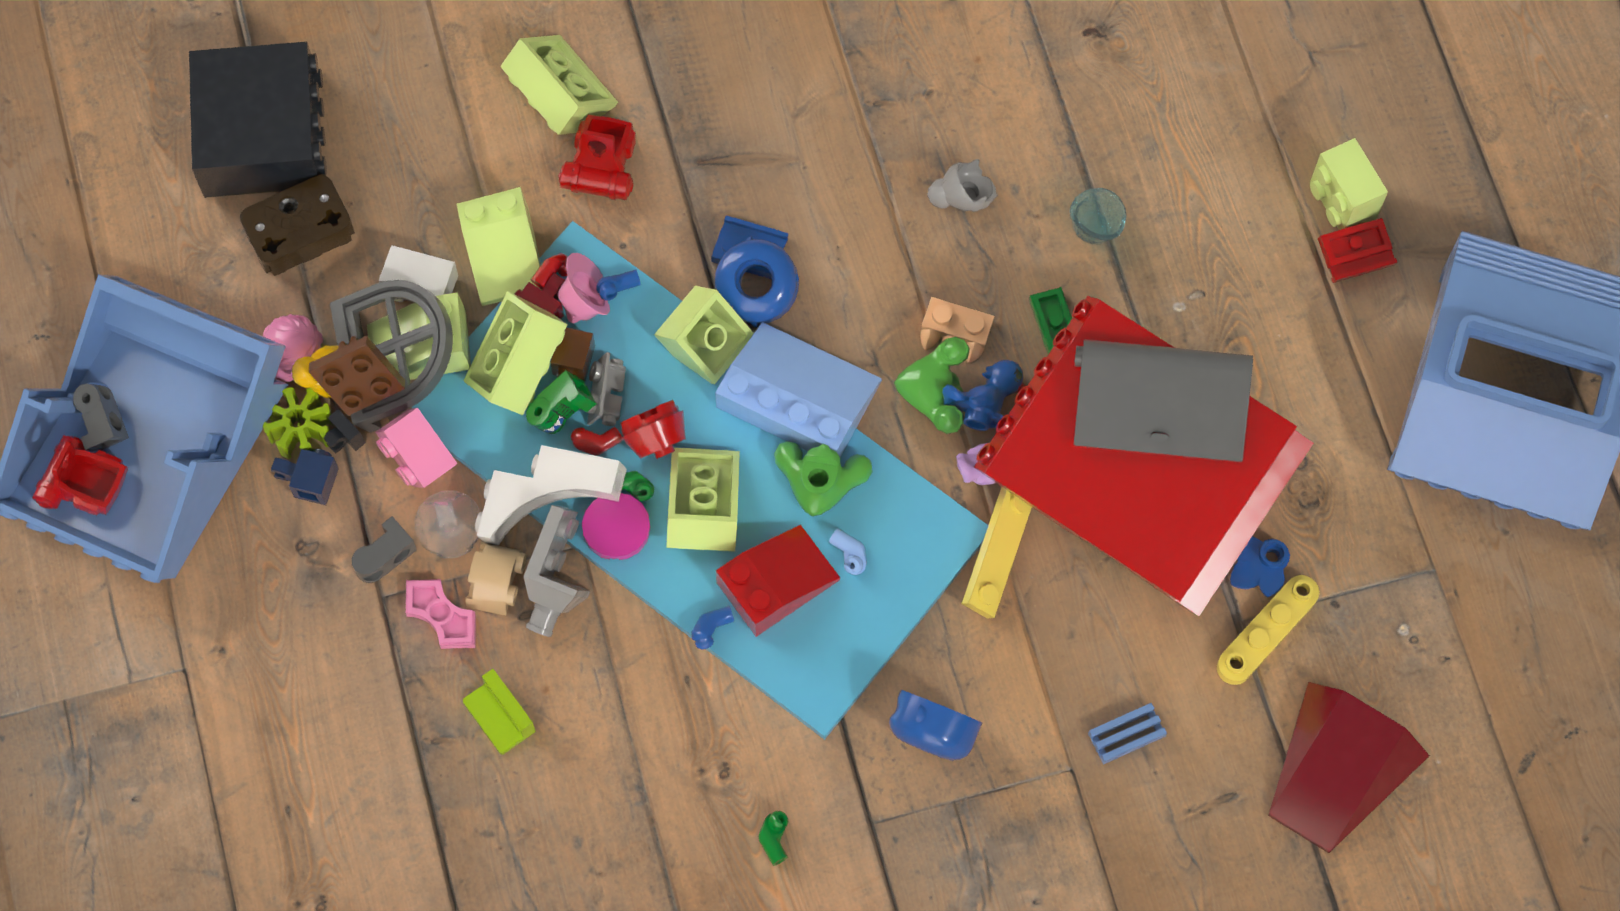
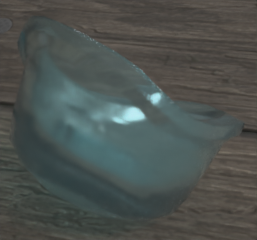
M1093 188L1082 192L1073 200L1069 210L1073 230L1082 241L1089 244L1099 245L1113 240L1122 233L1125 227L1127 214L1122 200L1114 192L1105 188Z

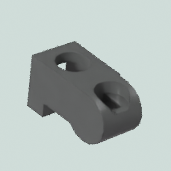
M86 383L80 385L75 390L73 402L76 409L82 412V417L88 431L87 435L81 437L85 450L102 451L129 438L113 393L108 387Z
M393 516L382 524L385 534L370 546H363L357 549L352 556V566L357 577L363 582L374 583L380 580L417 551L414 540Z

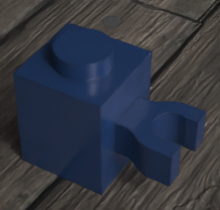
M301 449L296 464L275 457L271 467V471L275 472L274 477L276 479L290 481L289 488L294 498L325 506L327 505L339 470L334 457L322 449H313L312 451Z

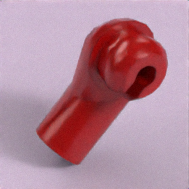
M615 426L601 435L588 431L583 427H578L571 433L573 446L579 451L594 456L604 453L623 441L620 432Z

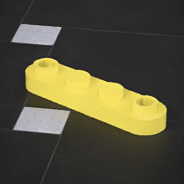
M1305 575L1291 578L1221 654L1217 662V672L1224 682L1232 685L1245 682L1313 608L1319 598V587L1312 578ZM1303 587L1307 590L1308 595L1301 596L1297 593L1296 589ZM1238 660L1241 662L1242 667L1235 669L1230 665V661Z

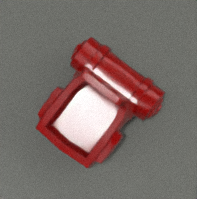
M588 114L586 119L580 122L575 135L574 147L577 151L573 162L566 161L561 167L558 175L560 188L569 189L574 193L581 192L607 197L611 200H627L633 190V178L630 173L624 171L626 160L632 157L636 144V132L634 131L633 124L611 117Z
M63 435L59 444L54 449V454L43 477L36 485L32 498L40 507L46 509H57L61 500L73 502L75 508L97 516L100 513L106 515L120 493L128 467L123 465L122 459L107 454L104 451L98 450L96 453L86 451L82 440L78 437Z

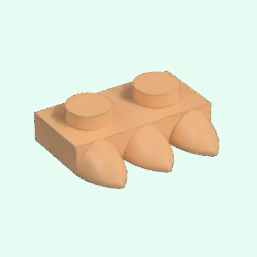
M931 297L921 325V344L924 350H928L939 341L940 337H942V342L952 337L963 339L970 348L968 359H966L967 363L970 364L982 355L995 316Z

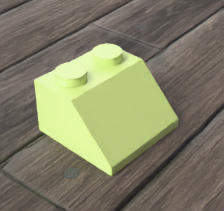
M694 286L654 335L674 358L711 384H715L733 363L754 333L717 290Z

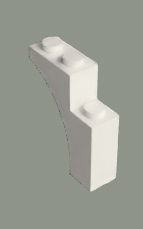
M541 445L539 455L536 454L532 461L531 473L533 478L494 470L492 479L487 480L484 488L486 502L483 512H479L476 518L475 530L477 536L485 543L498 546L510 529L526 515L544 505L563 499L594 497L619 502L627 469L618 460Z

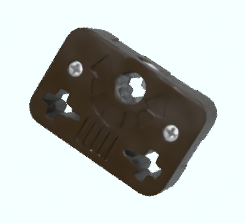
M326 175L315 176L245 208L240 214V221L250 244H252L266 274L272 271L274 276L352 241L351 235L355 234L350 216L332 180ZM272 251H277L276 254H271Z

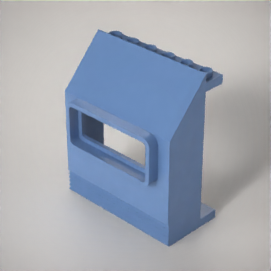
M1461 231L1441 272L1439 294L1398 443L1390 458L1387 470L1395 472L1398 477L1412 480L1416 478L1426 481L1431 487L1444 490L1449 488L1461 492L1464 497L1470 499L1482 498L1492 501L1496 506L1503 509L1516 508L1526 511L1529 516L1536 519L1549 518L1559 521L1562 526L1569 529L1582 528L1591 530L1620 452V276ZM1468 339H1478L1600 375L1602 381L1593 415L1459 376Z

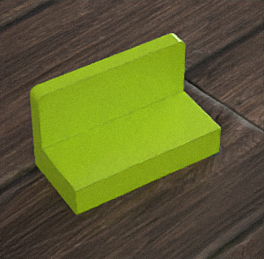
M491 669L482 676L484 684L463 698V703L497 751L503 755L536 731L529 716L496 671Z

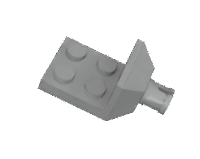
M551 505L523 576L528 598L530 601L535 602L533 613L526 628L547 637L552 636L558 616L561 613L570 612L587 599L590 591L553 576L555 571L559 572L566 559V553L563 552L567 539H573L579 525V521L576 520L578 512Z

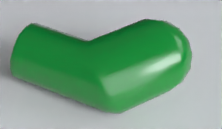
M637 471L626 472L622 490H626L640 501L649 500L654 494L653 484Z
M774 811L767 815L758 835L759 842L773 866L784 862L788 858L780 843L785 828L788 825V817L782 811Z

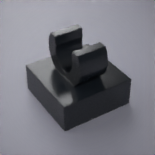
M339 409L328 417L334 428L328 431L323 439L335 454L347 443L355 451L366 443L358 429Z

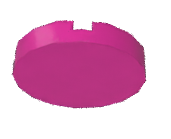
M621 493L619 502L597 498L584 513L582 520L584 540L590 550L601 558L609 560L610 558L628 559L639 553L648 542L650 534L649 514L639 500L628 494Z

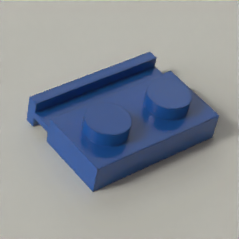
M726 215L711 256V262L718 264L730 248L746 241L750 236L757 240L775 243L784 249L788 242V233ZM755 266L746 271L747 273L772 279L771 273L764 267Z

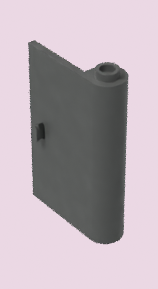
M1084 339L1083 346L1076 345L1074 366L1081 367L1074 445L1243 461L1253 355Z

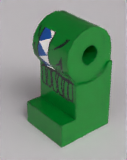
M565 370L530 403L526 411V418L531 425L543 432L556 434L564 427L566 420L579 409L588 412L597 403L585 382Z

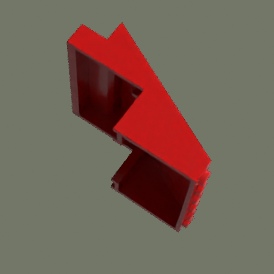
M1087 296L1086 299L1081 300L1075 306L1072 312L1073 318L1068 326L1060 330L1053 341L1054 347L1047 357L1042 358L1034 369L1035 375L1028 386H1024L1016 395V404L1010 413L1003 416L996 426L997 433L991 442L985 444L978 452L977 463L974 468L1067 532L1093 545L1188 611L1200 616L1314 443L1296 431L1297 426L1250 396L1242 462L1074 445L1081 367L1074 366L1076 345L1083 346L1084 339L1175 348L1100 299Z

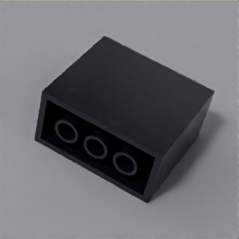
M307 41L189 51L192 171L204 198L279 192L315 176L327 175L325 156H322L321 146L326 145L324 127H321L320 117H324L323 98L319 97V88H323L322 70L318 69L316 53L311 54Z

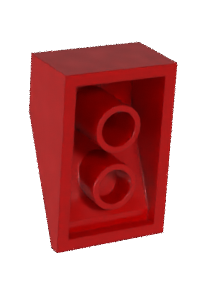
M801 525L742 552L715 570L717 585L756 637L840 580V576Z

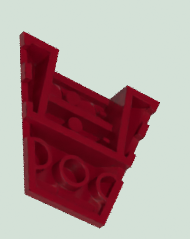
M1308 682L1268 816L1327 853H1330L1430 755L1407 728L1348 692Z

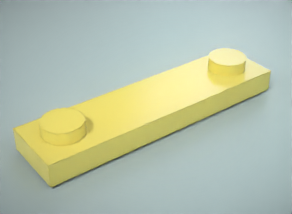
M1001 487L962 601V605L987 619L995 618L1032 508L1003 487Z

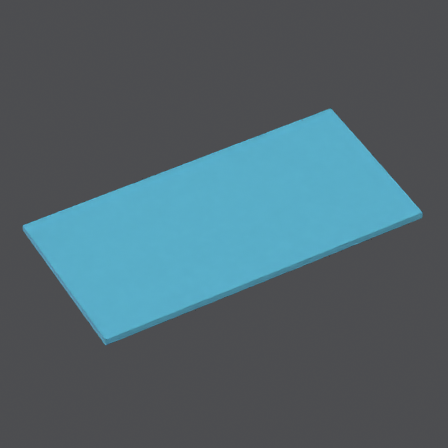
M572 221L540 257L541 265L547 258L559 253L567 256L571 253H580L593 261L603 277L637 270L641 282L640 286L617 292V296L608 301L610 312L607 315L598 314L587 321L580 320L574 324L569 322L562 305L564 317L561 320L568 324L567 328L590 332L594 335L595 349L585 381L587 388L591 393L593 382L589 380V373L593 362L609 352L610 360L620 359L623 361V366L626 367L623 391L611 390L610 393L622 396L620 419L615 424L622 437L624 435L621 431L622 426L620 422L655 408L660 404L674 400L679 410L684 412L686 436L685 440L674 444V448L740 451L735 551L666 548L672 453L656 459L653 453L640 459L624 440L598 455V457L620 461L627 469L626 472L637 471L654 486L653 496L647 501H640L649 514L650 534L648 542L639 553L624 560L611 558L609 560L601 558L590 550L584 540L582 520L586 509L597 498L577 497L563 499L544 505L532 511L529 515L544 526L551 505L566 507L578 512L576 520L579 521L577 531L573 539H567L566 543L690 638H692L691 632L701 615L729 605L734 622L717 627L712 634L714 644L706 650L825 740L979 550L988 525L858 429L854 431L840 457L841 467H844L845 461L854 454L865 455L872 462L873 472L865 483L851 489L835 506L822 515L812 517L804 512L792 492L789 480L775 464L774 453L779 444L786 441L716 408L715 392L728 369L715 384H711L674 358L655 337L654 334L682 300ZM558 272L556 273L558 276L566 280L567 276L563 277L559 275ZM502 301L468 337L471 364ZM551 365L547 373L542 376L535 390L534 399L557 378L552 374ZM468 370L444 374L434 390L421 402L412 407L418 408L450 454L486 482L488 479H492L494 470L533 478L531 473L532 461L536 454L539 455L541 445L588 454L579 451L573 446L571 441L572 431L578 427H583L588 431L601 435L614 427L603 425L602 419L587 425L589 413L579 409L566 420L564 427L556 434L545 433L527 421L526 411L528 407L523 415L489 402L467 385L463 380ZM801 448V450H802V452H803V458H804V456L806 455L807 451ZM621 490V493L631 495L626 490ZM801 525L840 576V580L756 637L717 585L715 570L742 552ZM837 528L860 541L865 547L867 565L865 570L859 575L849 574L845 570L844 552L829 543L832 534Z

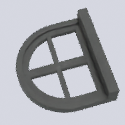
M405 280L383 281L330 302L338 346L341 341L348 345L350 338L354 335L358 339L364 337L360 311L384 301L386 303L392 339L375 346L384 356L396 353L399 373L405 379V389L351 414L352 424L370 433L382 428L381 419L413 407L426 398L440 382L451 357L453 332L451 321L444 305L433 293L413 282ZM394 299H406L417 303L427 314L430 323L401 335ZM433 337L429 360L418 378L410 383L404 348Z

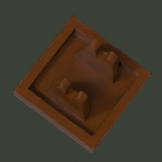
M354 335L350 338L348 345L341 341L336 351L309 363V373L347 416L405 389V379L368 336L358 339Z

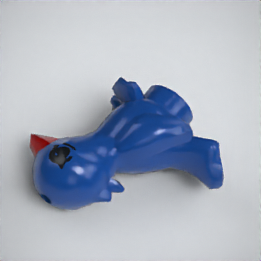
M1001 360L992 366L986 367L987 372L982 373V376L986 378V384L976 386L967 392H962L954 386L947 384L943 388L944 405H952L961 412H965L963 422L969 428L979 431L996 428L998 422L1003 417L1000 411L1004 398L1018 393L1026 386L1023 382V371L1016 362Z

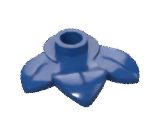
M1252 536L1237 558L1238 562L1235 564L1230 577L1231 586L1244 590L1259 586L1261 592L1266 597L1276 594L1282 588L1285 581L1283 569L1287 566L1290 559L1287 546L1276 539H1267L1262 542ZM1270 552L1275 553L1278 560L1275 562L1269 561L1266 554Z

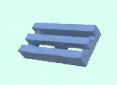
M1150 703L1089 730L1088 735L1104 765L1166 737L1167 732L1164 727L1162 728L1161 720L1155 714L1154 707ZM1147 715L1148 720L1100 741L1099 736ZM1153 726L1155 732L1106 753L1105 747Z

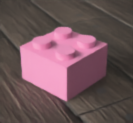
M418 408L407 409L375 432L380 438L376 441L377 446L386 458L391 457L395 459L399 465L395 470L407 486L410 484L417 488H425L458 464Z

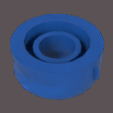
M750 236L746 241L733 246L723 255L715 272L714 284L715 289L741 319L758 328L762 322L771 323L781 318L790 310L799 291V276L793 260L784 249L775 243L757 240ZM755 266L764 267L769 270L772 276L770 290L760 297H751L745 294L741 286L744 273L749 268Z
M901 690L896 710L890 717L889 725L892 733L902 742L940 758L954 761L963 759L971 752L982 722Z

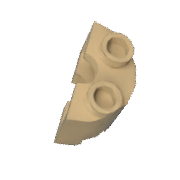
M481 542L480 552H475L468 576V582L471 583L465 600L466 608L506 616L509 605L514 606L516 602L518 586L513 585V581L517 573L522 574L524 571L526 554L521 550Z

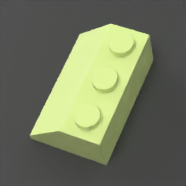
M561 35L520 38L500 66L509 76V81L521 90L527 97L528 103L539 111L547 121L549 128L558 135L577 133L580 122L584 121L588 114L603 116L618 103Z
M507 291L463 381L489 402L523 415L526 408L534 400L535 390L542 376L547 373L550 359L556 347L563 341L568 324L552 313Z

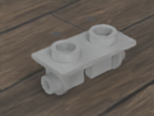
M609 352L593 362L590 369L589 380L593 382L591 394L597 404L587 412L589 413L587 425L602 419L603 425L615 426L616 421L620 419L622 396L610 393L611 390L623 391L626 367L623 366V361L620 359L610 360Z

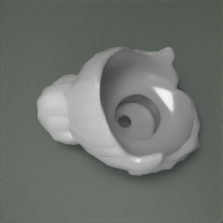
M979 159L969 163L958 162L953 164L943 178L937 179L932 183L927 193L930 202L937 208L944 209L952 206L962 211L972 212L987 208L998 195L991 179L982 176Z

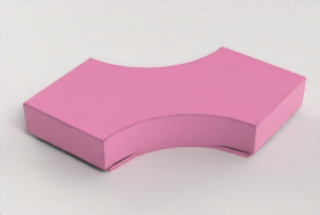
M441 579L406 580L407 617L419 618L429 623L438 634L441 649L476 648L475 611L461 609L452 604L443 593Z

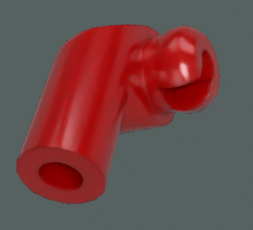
M559 253L547 258L533 275L531 282L543 290L553 273L556 274L558 272L563 277L567 276L566 262L568 256Z

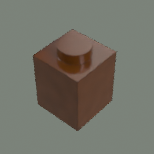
M566 327L563 341L556 347L550 361L554 376L558 378L567 370L584 382L586 381L595 349L593 333Z

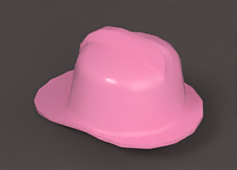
M571 253L567 257L566 262L567 278L558 292V298L564 306L568 321L574 324L580 320H590L598 314L607 315L610 312L609 303L601 299L596 291V285L603 275L593 261L585 255Z

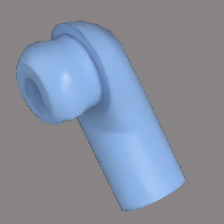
M837 528L832 534L829 543L844 552L845 570L849 574L859 575L865 570L867 565L865 547L860 541Z

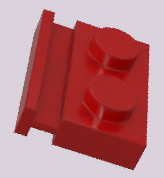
M1383 218L1327 233L1318 238L1327 268L1330 269L1333 283L1391 267L1398 263L1397 259L1394 258L1393 247Z

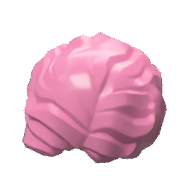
M292 314L275 318L265 328L263 337L286 346L275 379L284 382L292 381V366L295 361L302 357H311L316 350L321 348L324 340L322 333L318 331L317 327L307 317Z

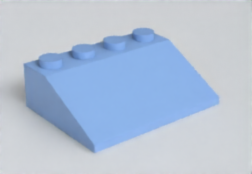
M762 322L730 365L716 390V408L785 441L796 443L806 451L826 444L841 457L877 391L882 378Z

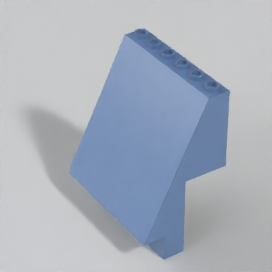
M98 274L61 389L24 388L0 461V515L8 519L17 520L19 518L27 522L26 527L32 530L51 532L55 534L54 539L61 543L69 545L78 544L83 547L82 551L94 557L105 556L111 559V564L117 568L124 570L134 569L141 572L140 577L144 580L160 583L163 579L176 578L261 433L264 422H267L271 416L273 406L278 404L283 395V389H286L289 385L275 379L286 346L118 276ZM86 383L103 385L111 390L129 436L128 439L102 450L107 454L122 459L123 465L128 467L120 493L106 515L100 513L97 516L75 508L73 502L61 500L57 509H46L40 507L32 498L36 485L43 477L54 454V449L59 444L63 435L75 436L81 439L82 436L88 434L82 412L76 409L73 402L75 390L80 385ZM86 450V451L93 452V453H96V452H97V451H93V450Z

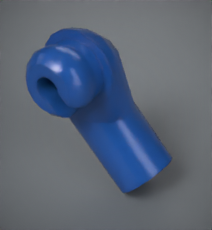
M632 270L618 275L602 277L596 285V291L601 299L606 301L612 300L617 296V292L641 285L637 270Z
M730 606L704 613L699 617L691 632L692 640H695V645L698 649L710 648L714 644L712 634L715 629L734 622Z

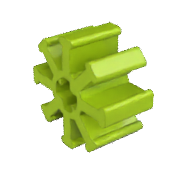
M293 387L283 389L282 393L289 407L284 409L275 404L272 408L273 412L269 417L272 422H264L263 424L270 443H275L281 456L287 459H291V453L297 442L301 443L299 445L300 451L301 449L313 450L309 443L311 438L324 443L325 447H329L323 439L329 428L324 425L331 424L328 417L332 413L327 403H324L322 406L318 393L314 392L311 388L306 389L307 394L300 405L297 404L299 399ZM300 420L305 421V423L302 426H300ZM298 421V427H294L293 424Z

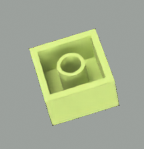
M1355 138L1321 153L1310 180V189L1313 196L1317 200H1321L1326 208L1328 221L1333 227L1337 226L1338 230L1376 220L1388 193Z

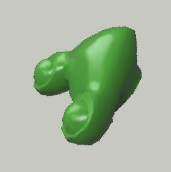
M957 337L945 339L931 354L906 367L894 382L898 393L909 404L930 419L937 430L946 434L958 432L964 424L963 413L955 406L944 405L943 388L947 384L963 392L958 376L951 372L949 366L959 365L968 359L970 348L965 340Z
M790 441L780 443L774 453L775 464L789 480L796 500L804 512L812 517L822 515L830 510L851 489L865 483L873 472L872 462L865 455L854 454L845 461L844 467H841L839 454L831 450L826 444L809 449L804 458L799 445Z

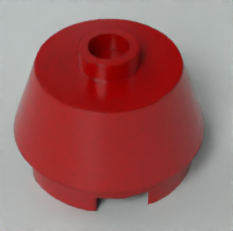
M674 400L660 404L655 408L620 422L622 426L621 431L624 435L621 438L640 459L653 453L656 459L675 451L674 444L686 439L684 412L679 410Z

